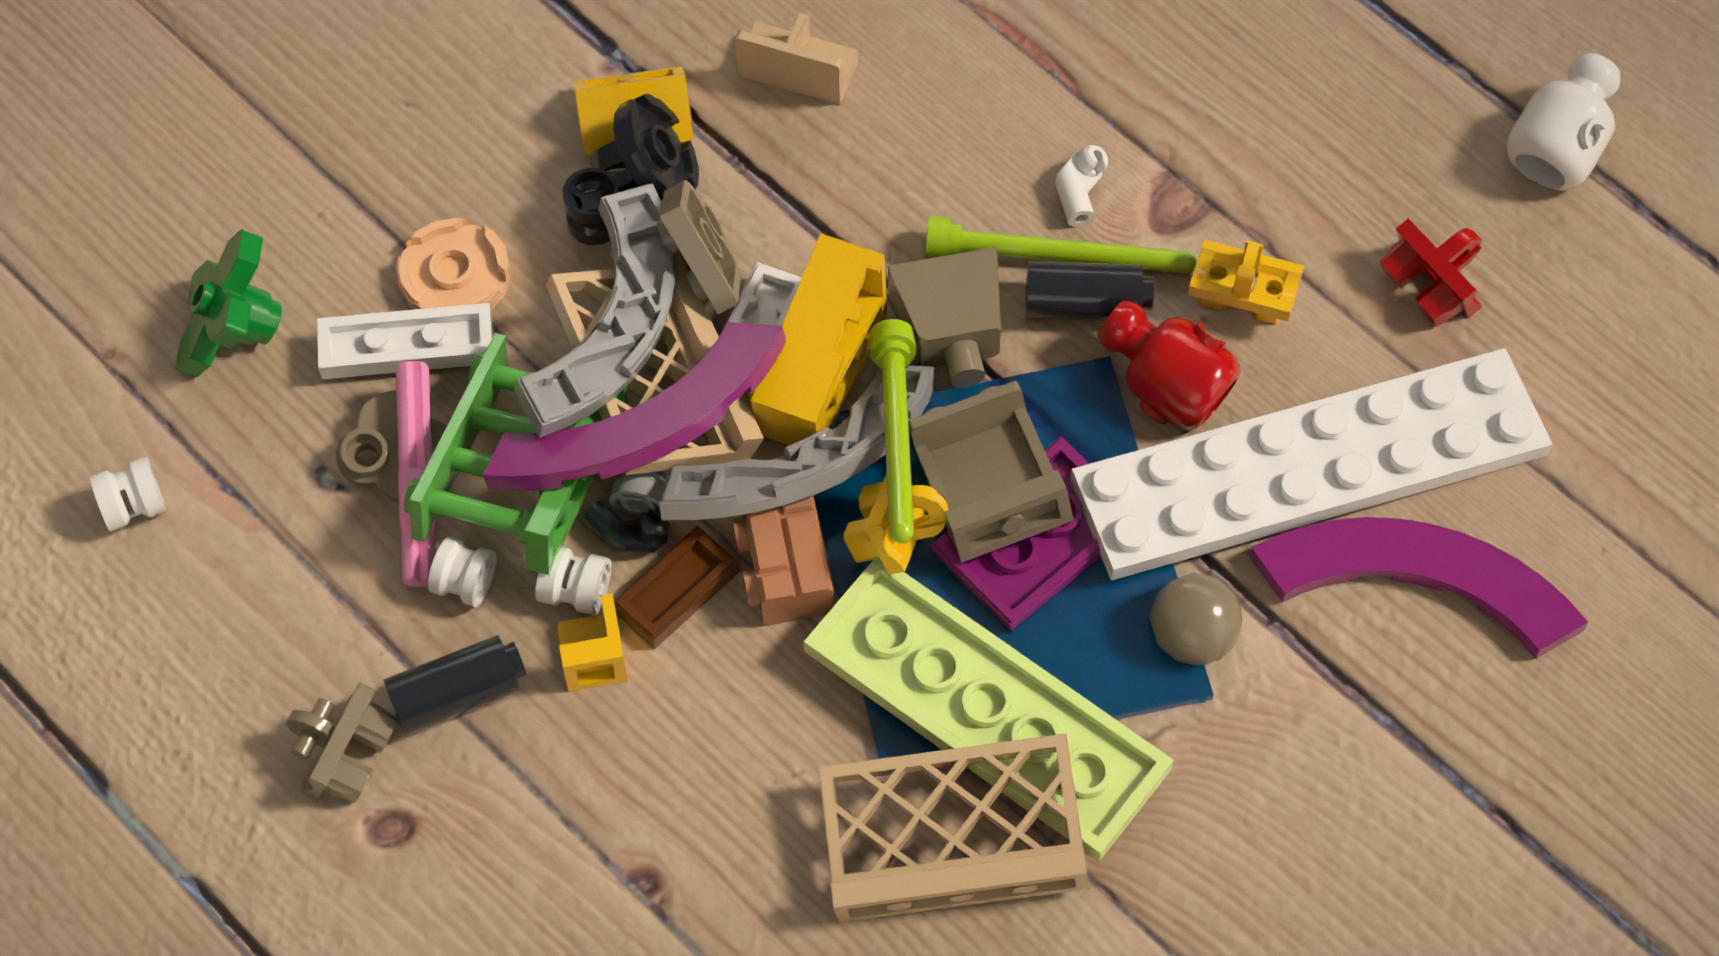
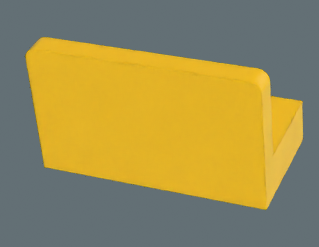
M682 66L574 81L583 150L586 155H593L596 150L615 140L613 131L614 113L620 104L643 94H650L662 100L675 113L680 122L671 127L676 132L680 143L691 141L694 137L686 77Z

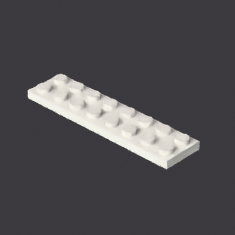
M1506 348L1076 467L1071 471L1070 481L1081 503L1082 511L1094 540L1097 538L1101 550V558L1112 581L1548 456L1553 444Z

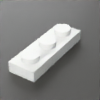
M490 303L317 318L318 369L321 378L333 379L396 373L399 363L405 361L424 362L429 367V370L471 366L476 354H484L493 338V319Z

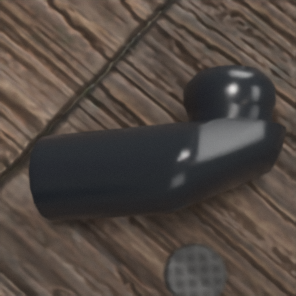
M598 500L585 510L581 518V522L613 552L620 555L655 553L668 541L670 522L669 520H662L661 513L657 510H649L648 514L642 513L639 520L623 521L603 501Z

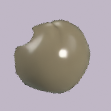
M1191 573L1173 579L1164 585L1157 594L1149 614L1157 644L1175 661L1196 666L1210 664L1228 654L1240 635L1242 625L1241 605L1234 591L1218 578L1198 573Z

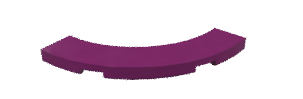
M727 322L709 352L679 381L657 396L616 416L575 428L559 430L540 438L537 433L504 432L483 474L488 490L531 491L564 487L563 480L581 478L600 473L601 479H605L639 468L672 453L721 422L727 416L726 408L744 392H753L762 382L786 343L783 326Z
M1377 517L1336 519L1306 525L1276 535L1251 547L1249 555L1282 602L1323 586L1354 581L1355 577L1363 576L1392 577V581L1417 584L1441 592L1445 588L1477 603V609L1503 625L1524 645L1535 659L1582 633L1588 624V621L1567 597L1543 576L1519 559L1475 537L1431 523L1400 518Z

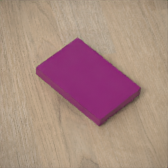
M1062 437L1046 448L1045 452L1053 470L1059 471L1066 486L1073 517L1072 522L962 563L948 531L930 545V554L1011 635L1101 559L1097 538L1094 540L1083 514L1081 503L1070 481L1073 468L1089 463Z

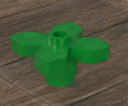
M243 229L239 230L228 240L218 264L207 260L193 273L187 303L190 304V311L195 314L180 340L175 365L176 370L198 377L211 366L219 345L230 349L238 342L246 345H252L255 342L266 345L274 336L281 319L282 305L280 302L272 299L270 292L249 284L259 266L263 237Z

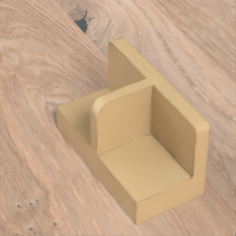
M801 12L795 21L792 31L755 21L750 32L739 30L734 40L737 76L837 105L841 104L858 64L857 49L811 37L809 15Z

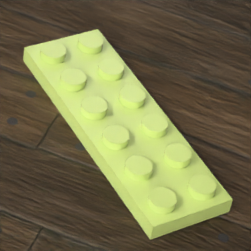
M875 559L869 564L803 641L804 652L942 750L1067 733L1083 849L1099 862L1172 770L1174 760L905 572L889 575L881 559ZM1057 753L1030 756L1017 774L1044 793L1059 774ZM1015 758L999 761L1008 767ZM984 762L967 765L968 769L992 786L1001 777V774ZM1009 782L1002 791L1003 794L1028 812L1037 802L1012 782ZM1061 787L1052 800L1064 808ZM1045 807L1037 818L1069 840L1067 823Z

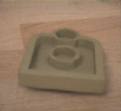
M687 180L665 190L660 211L662 221L657 223V228L667 248L673 254L680 251L691 268L686 271V275L694 293L701 302L709 299L718 314L739 304L740 269L731 249L725 241L723 230L709 205L700 199L695 189Z

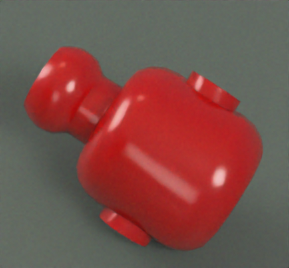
M1122 301L1100 327L1097 333L1100 344L1106 350L1113 353H1122L1131 360L1125 374L1126 383L1129 390L1141 400L1139 407L1144 414L1159 424L1165 425L1167 422H1170L1172 425L1184 430L1199 428L1212 415L1211 411H1215L1237 382L1240 375V364L1237 358L1224 347L1226 345L1224 341L1217 340L1205 332L1203 329L1205 325L1202 322H1198L1196 325L1186 318L1173 317L1166 319L1156 327L1147 320L1146 313L1140 305L1132 301Z

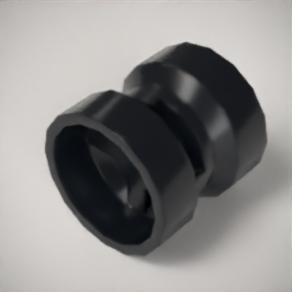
M584 168L576 171L567 178L563 186V201L567 211L566 219L570 233L579 242L587 245H602L611 241L598 208L601 197L619 193V186L615 177L605 170Z

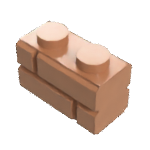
M810 496L787 505L733 518L732 526L738 554L749 552L753 569L742 571L748 607L760 605L763 624L769 626L795 621L799 617L808 619L827 615L834 606V593L814 497Z

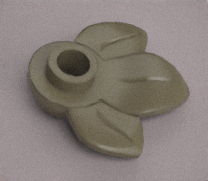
M391 390L374 396L361 408L357 429L347 433L338 444L336 461L340 472L350 482L358 485L376 484L389 498L399 500L396 390ZM431 418L433 454L447 424ZM364 450H371L377 454L376 461L369 466H361L356 462L357 455Z

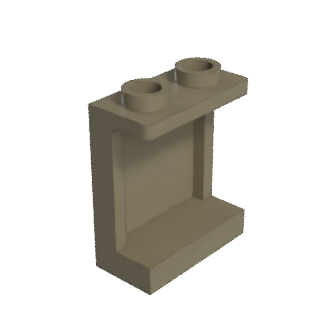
M1013 381L999 387L986 388L975 396L946 407L930 409L923 415L908 421L914 451L929 487L938 491V494L945 499L949 510L945 512L947 519L945 525L961 563L1073 521L1066 486L1059 471H1054L1027 413L1018 382Z

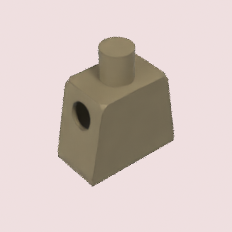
M992 247L889 265L888 296L897 319L909 323L915 331V359L918 365L934 368L947 366L951 384L955 387L964 388L980 383L985 378L981 359L992 358L1000 353L1001 314L996 248Z

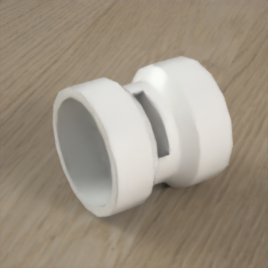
M147 456L129 462L124 471L114 474L106 470L89 476L96 501L110 532L127 526L130 519L143 514L147 517H153L167 512L159 485ZM124 489L126 490L127 496L129 498V500L125 501L122 490Z
M562 547L555 558L550 574L538 573L535 589L536 601L553 606L565 602L573 604L577 612L596 616L602 607L601 595H605L608 590L612 566L611 559L594 554L581 558L574 556L571 549Z

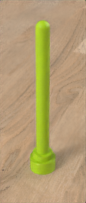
M929 215L925 259L995 247L997 256L1056 262L1142 264L1143 270L1183 274L1192 273L1198 262L1195 254L1189 251L962 230V224L951 223L952 217Z
M886 319L875 324L870 330L869 350L871 359L882 369L889 533L892 540L903 544L910 541L914 534L905 369L916 355L915 331L909 323L899 319Z

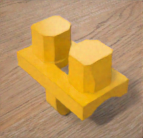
M1204 239L1189 285L1188 295L1198 297L1202 306L1217 310L1227 306L1250 311L1256 320L1275 325L1280 320L1289 321L1304 265L1262 255L1264 244L1246 240L1245 249L1243 250ZM1254 277H1256V284L1252 292Z
M886 473L883 482L863 486L858 499L859 509L865 519L848 522L843 537L857 563L881 559L889 575L905 572L916 541L939 534L947 521L945 512L949 508L945 499L934 488L925 485H913L914 534L907 543L900 544L895 542L889 533Z

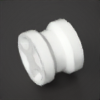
M450 536L446 537L439 546L430 568L428 578L429 592L440 596L453 593L460 596L462 603L478 607L486 597L494 577L497 562L496 552L483 547L473 551L467 549L462 540Z

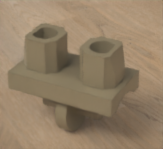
M359 682L335 726L328 722L335 705L323 698L317 700L311 713L303 710H293L290 713L286 726L299 736L291 753L300 759L308 760L315 745L324 747L300 793L316 801L323 791L353 803L359 798L373 769L344 755L343 753L347 745L353 739L381 753L399 720L381 706L371 702L376 690Z

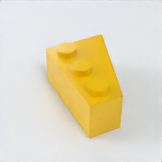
M820 233L782 324L786 343L762 382L753 392L747 395V402L764 437L792 445L825 427L833 428L870 357V330L878 322L887 319L885 254Z

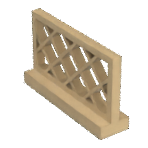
M680 251L673 254L675 284L671 306L660 336L664 339L669 354L665 356L654 349L646 364L658 370L652 383L636 375L626 386L643 397L639 405L664 391L657 386L664 374L679 381L699 363L719 338L704 303L698 299L690 286L686 275L688 267ZM615 269L550 275L546 287L572 349L582 346L597 328L598 322L612 296ZM582 291L600 301L602 305L597 313L593 314L574 303L570 292ZM744 393L725 409L727 416L705 432L710 445L699 447L693 442H689L666 456L639 468L624 472L625 475L671 470L674 465H707L747 458L751 459L764 437ZM614 398L598 409L602 420L630 410L632 407Z
M1067 733L819 767L832 883H830L832 901L839 923L1089 889ZM1057 753L1059 774L1044 793L1017 774L1030 756ZM1015 758L1008 767L999 761ZM984 762L1001 774V777L982 801L955 783V780L968 764ZM952 767L947 775L941 773L937 768ZM923 771L939 783L919 810L892 791L908 772ZM890 775L884 784L875 778ZM861 779L876 790L877 793L859 816L855 818L837 805L835 782ZM1009 782H1012L1037 801L1017 827L989 808ZM1061 787L1064 808L1052 800ZM948 790L975 809L954 836L927 817ZM885 799H888L912 817L892 844L865 826ZM1046 807L1067 823L1070 844L1042 847L1025 833ZM982 816L1010 835L996 854L980 856L962 843ZM838 817L850 826L842 837H840ZM920 825H923L947 843L934 862L916 864L900 852ZM858 833L885 852L870 871L845 874L843 852ZM1018 842L1028 848L1027 850L1011 852ZM955 851L966 857L949 860ZM893 859L903 865L902 867L887 868Z

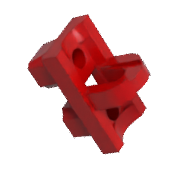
M1409 218L1395 229L1399 241L1379 261L1381 267L1388 277L1401 289L1423 271L1429 275L1434 283L1414 300L1421 312L1435 327L1454 317L1460 311L1470 318L1482 308L1480 302L1475 298L1477 290L1460 273L1481 250L1482 239L1474 230L1464 228L1436 248Z

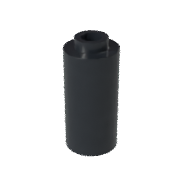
M1027 261L1025 318L1105 321L1122 301H1132L1140 305L1143 310H1153L1154 276H1143L1142 264Z
M499 635L385 678L383 682L396 716L399 719L402 731L405 736H408L520 692L517 679L527 676L515 643L511 642L503 645Z

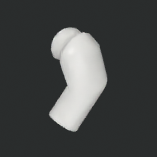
M1087 145L1081 151L1074 153L1056 176V189L1070 226L1079 227L1086 225L1095 217L1088 193L1100 180L1102 172L1108 166L1107 154L1099 146Z

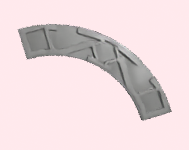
M652 183L601 197L598 210L611 240L615 262V278L610 302L595 331L582 346L575 347L558 361L516 380L514 392L539 438L571 426L593 414L614 399L639 373L660 339L672 302L675 272L673 253L665 245L657 228V223L662 221L660 218L662 202Z
M878 366L876 367L872 380L853 406L849 408L850 416L833 430L825 427L813 435L785 447V455L772 460H751L747 458L718 464L672 466L659 503L661 519L702 520L756 513L816 495L868 468L886 455L882 369ZM908 366L905 369L908 421L921 416L929 403L936 384L934 367Z

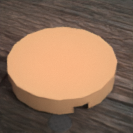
M460 218L434 221L414 232L406 241V249L402 252L401 258L398 256L396 263L401 296L411 310L490 303L492 311L505 296L511 277L506 247L496 233L482 225V229L477 225H471L469 220Z

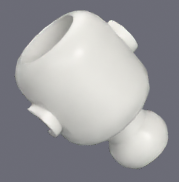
M1595 53L1583 54L1573 61L1568 70L1569 81L1556 80L1541 85L1528 101L1507 139V155L1514 168L1526 178L1534 182L1538 181V184L1553 190H1569L1581 185L1592 172L1616 128L1614 115L1605 100L1611 98L1619 89L1621 82L1620 71L1611 60Z

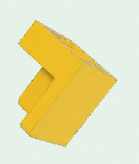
M613 593L601 595L604 614L562 621L557 626L560 640L559 648L568 692L628 681Z

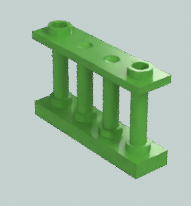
M495 333L485 353H478L474 357L469 372V384L421 478L414 477L408 485L404 498V511L410 513L412 539L424 542L437 514L518 535V541L525 544L526 569L549 575L555 558L564 544L596 474L563 480L564 487L532 490L539 492L540 499L535 509L528 507L525 512L449 493L458 472L484 478L483 474L493 455L470 450L480 430L503 435L504 432L536 433L528 417L491 408L500 389L514 392L516 380L531 374V372L507 366L506 335ZM627 387L615 397L627 404ZM597 410L588 417L576 422V424L574 423L564 429L601 421L602 418Z

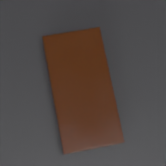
M696 526L614 600L616 615L655 650L740 572L739 562L700 527Z

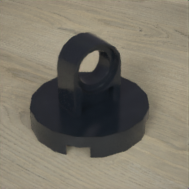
M643 94L620 104L614 113L613 131L615 140L593 153L591 168L605 170L615 177L619 186V192L652 183L662 201L665 190L684 180H687L695 190L699 185V166L691 141L681 145L676 132L671 127L680 122L675 113L662 100L650 94ZM618 168L626 169V170L618 171V172H610V171H608V170H611V169H618Z

